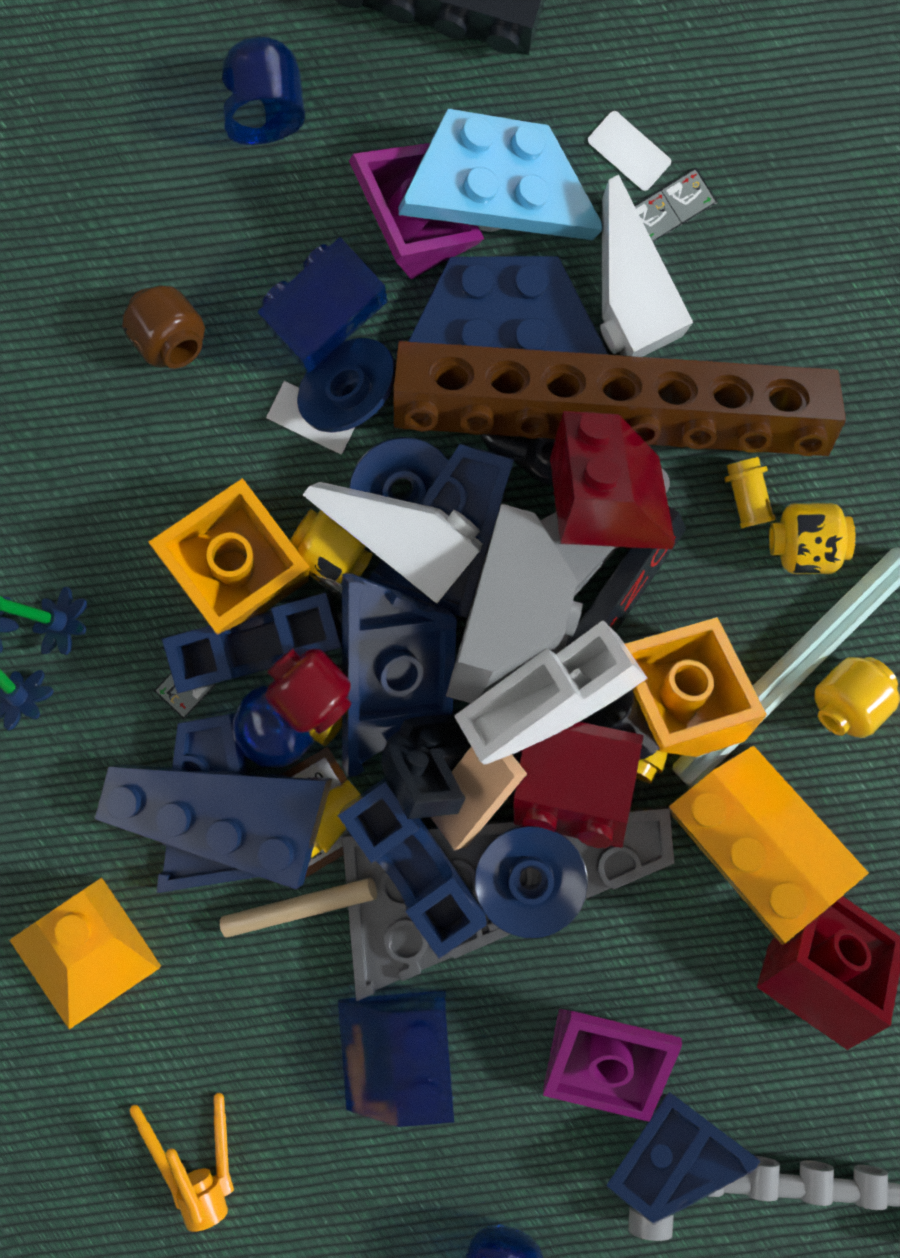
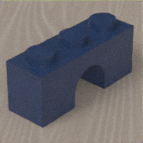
M323 593L273 607L271 611L257 615L218 635L211 626H206L162 639L177 694L268 670L292 648L299 656L313 648L320 649L324 653L342 649V629L336 616L337 611L332 595Z
M384 777L342 808L338 817L371 863L376 861L393 881L405 902V912L439 959L487 925L486 916L479 901L421 819H407L387 777Z

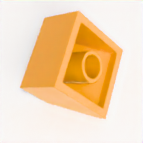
M243 478L149 541L150 546L217 635L266 612L309 580L310 567Z
M718 617L625 644L648 678L632 690L661 752L698 757L745 742L767 716Z

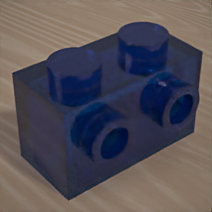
M341 237L330 246L322 244L314 249L303 263L304 270L289 283L281 281L272 287L262 300L264 306L257 311L269 331L308 373L388 302L385 285Z

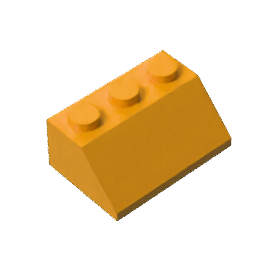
M755 746L750 747L711 771L669 806L673 818L781 945L794 937L869 874Z

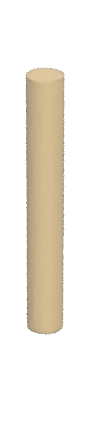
M367 878L225 915L220 919V929L223 936L228 938L372 901L377 898L376 885L372 878Z

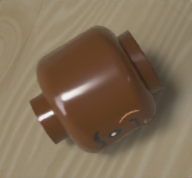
M159 285L138 291L131 298L123 315L122 327L127 338L144 360L154 367H184L191 363L202 349L205 333L203 320L185 296L172 286Z

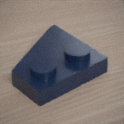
M669 1092L606 1186L648 1222L655 1225L754 1172L761 1161Z

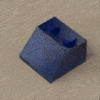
M446 991L370 996L356 1001V998L339 999L338 1009L346 1110L396 1127L454 1123V1091Z

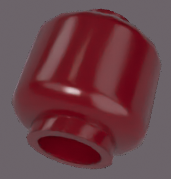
M292 648L267 671L274 679L266 692L267 702L299 733L308 732L312 729L318 734L323 733L352 704L347 698L351 690L350 680L320 649H309L299 656Z

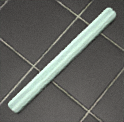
M900 547L892 548L753 685L767 716L900 586ZM740 743L698 757L682 755L673 764L672 768L685 784L693 787L720 764Z

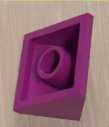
M430 143L355 153L349 159L350 165L395 261L410 279L446 262L450 257H455L478 245L484 239L478 225L399 215L398 207Z
M559 1009L543 1086V1096L650 1122L682 1048V1038L575 1011Z

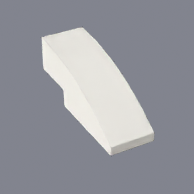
M601 621L557 654L553 653L549 648L544 649L457 713L455 718L479 761L486 765L530 747L578 723L612 703L648 678L618 634L604 621Z

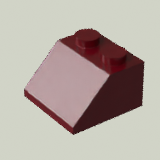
M563 411L550 456L560 544L672 549L675 544V538L659 456L619 414Z
M578 722L543 741L523 749L520 765L527 775L517 785L515 790L514 825L534 826L554 832L557 831L564 836L578 838L583 844L594 848H607L609 846L623 848L644 735Z
M842 896L785 944L781 945L774 936L766 951L757 988L837 1044L849 1050L891 1026L900 976V935Z

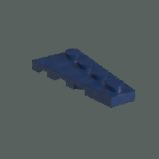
M118 764L108 767L95 819L297 889L303 885L333 778L313 777L308 779L287 777V775L233 774L234 772L187 771L182 768Z

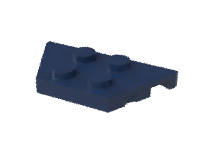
M558 256L450 257L408 341L608 355Z
M351 573L342 574V672L350 680L351 690L347 698L352 702L349 709L342 715V767L348 777L357 776L365 771L361 763L384 750L387 741L394 733L400 730L404 720L421 716L452 715L453 698L447 697L446 694L455 665L457 621L455 616L445 608Z

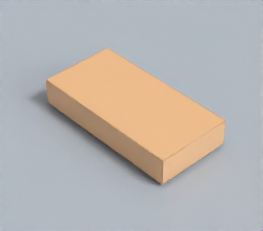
M471 746L453 769L452 774L466 799L458 814L434 816L431 819L454 850L468 847L527 775L512 754L485 765L479 761Z

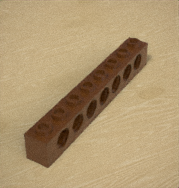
M398 342L394 383V428L556 439L563 411L619 414L648 445L689 447L692 449L738 450L750 453L769 452L799 454L802 456H829L846 422L839 370Z

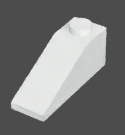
M617 175L608 180L602 198V319L604 323L600 325L604 341L613 354L620 352L621 356L643 357L683 337L693 321L620 176Z
M323 482L309 486L303 494L304 497L435 603L439 602L480 552L483 543L475 538L480 530L456 510H453L448 516L438 508Z

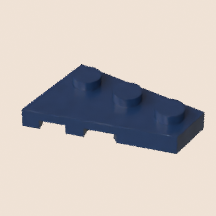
M461 443L422 499L421 505L441 509L448 516L453 510L461 513L480 530L475 538L483 543L480 552L438 603H435L384 560L380 561L368 580L445 608L454 615L467 618L514 459Z
M237 712L178 723L172 768H182L187 771L234 772L233 774H248ZM163 843V845H166L164 869L158 877L157 893L259 876Z

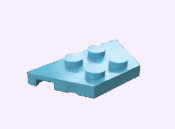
M448 109L443 116L398 207L399 215L586 240H594L602 231V222L549 125Z

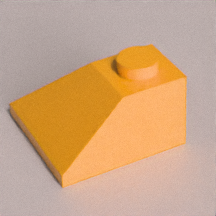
M103 878L83 889L9 940L69 1030L161 967Z

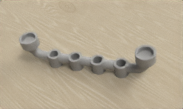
M755 1156L761 1162L754 1172L708 1196L719 1197L724 1193L744 1194L761 1201H776L778 1197L800 1199L806 1203L820 1206L831 1205L833 1202L854 1203L866 1209L884 1210L887 1206L900 1207V1184L888 1182V1172L871 1165H855L853 1179L834 1178V1167L823 1162L801 1161L800 1175L779 1174L780 1163L767 1157ZM630 1207L628 1231L632 1235L646 1240H668L672 1238L673 1215L652 1225Z

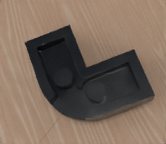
M455 715L421 716L406 719L403 721L400 730L394 733L385 745L382 753L383 771L407 819L458 814L466 799L451 770L456 767L471 745L457 722Z

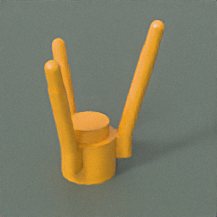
M222 1093L215 1094L213 1098L216 1175L214 1176L206 1168L187 1174L175 1149L170 1148L165 1154L140 1107L132 1105L129 1111L172 1193L176 1208L181 1211L186 1229L191 1232L208 1229L224 1219L228 1213L224 1197L234 1191L228 1166L224 1095Z

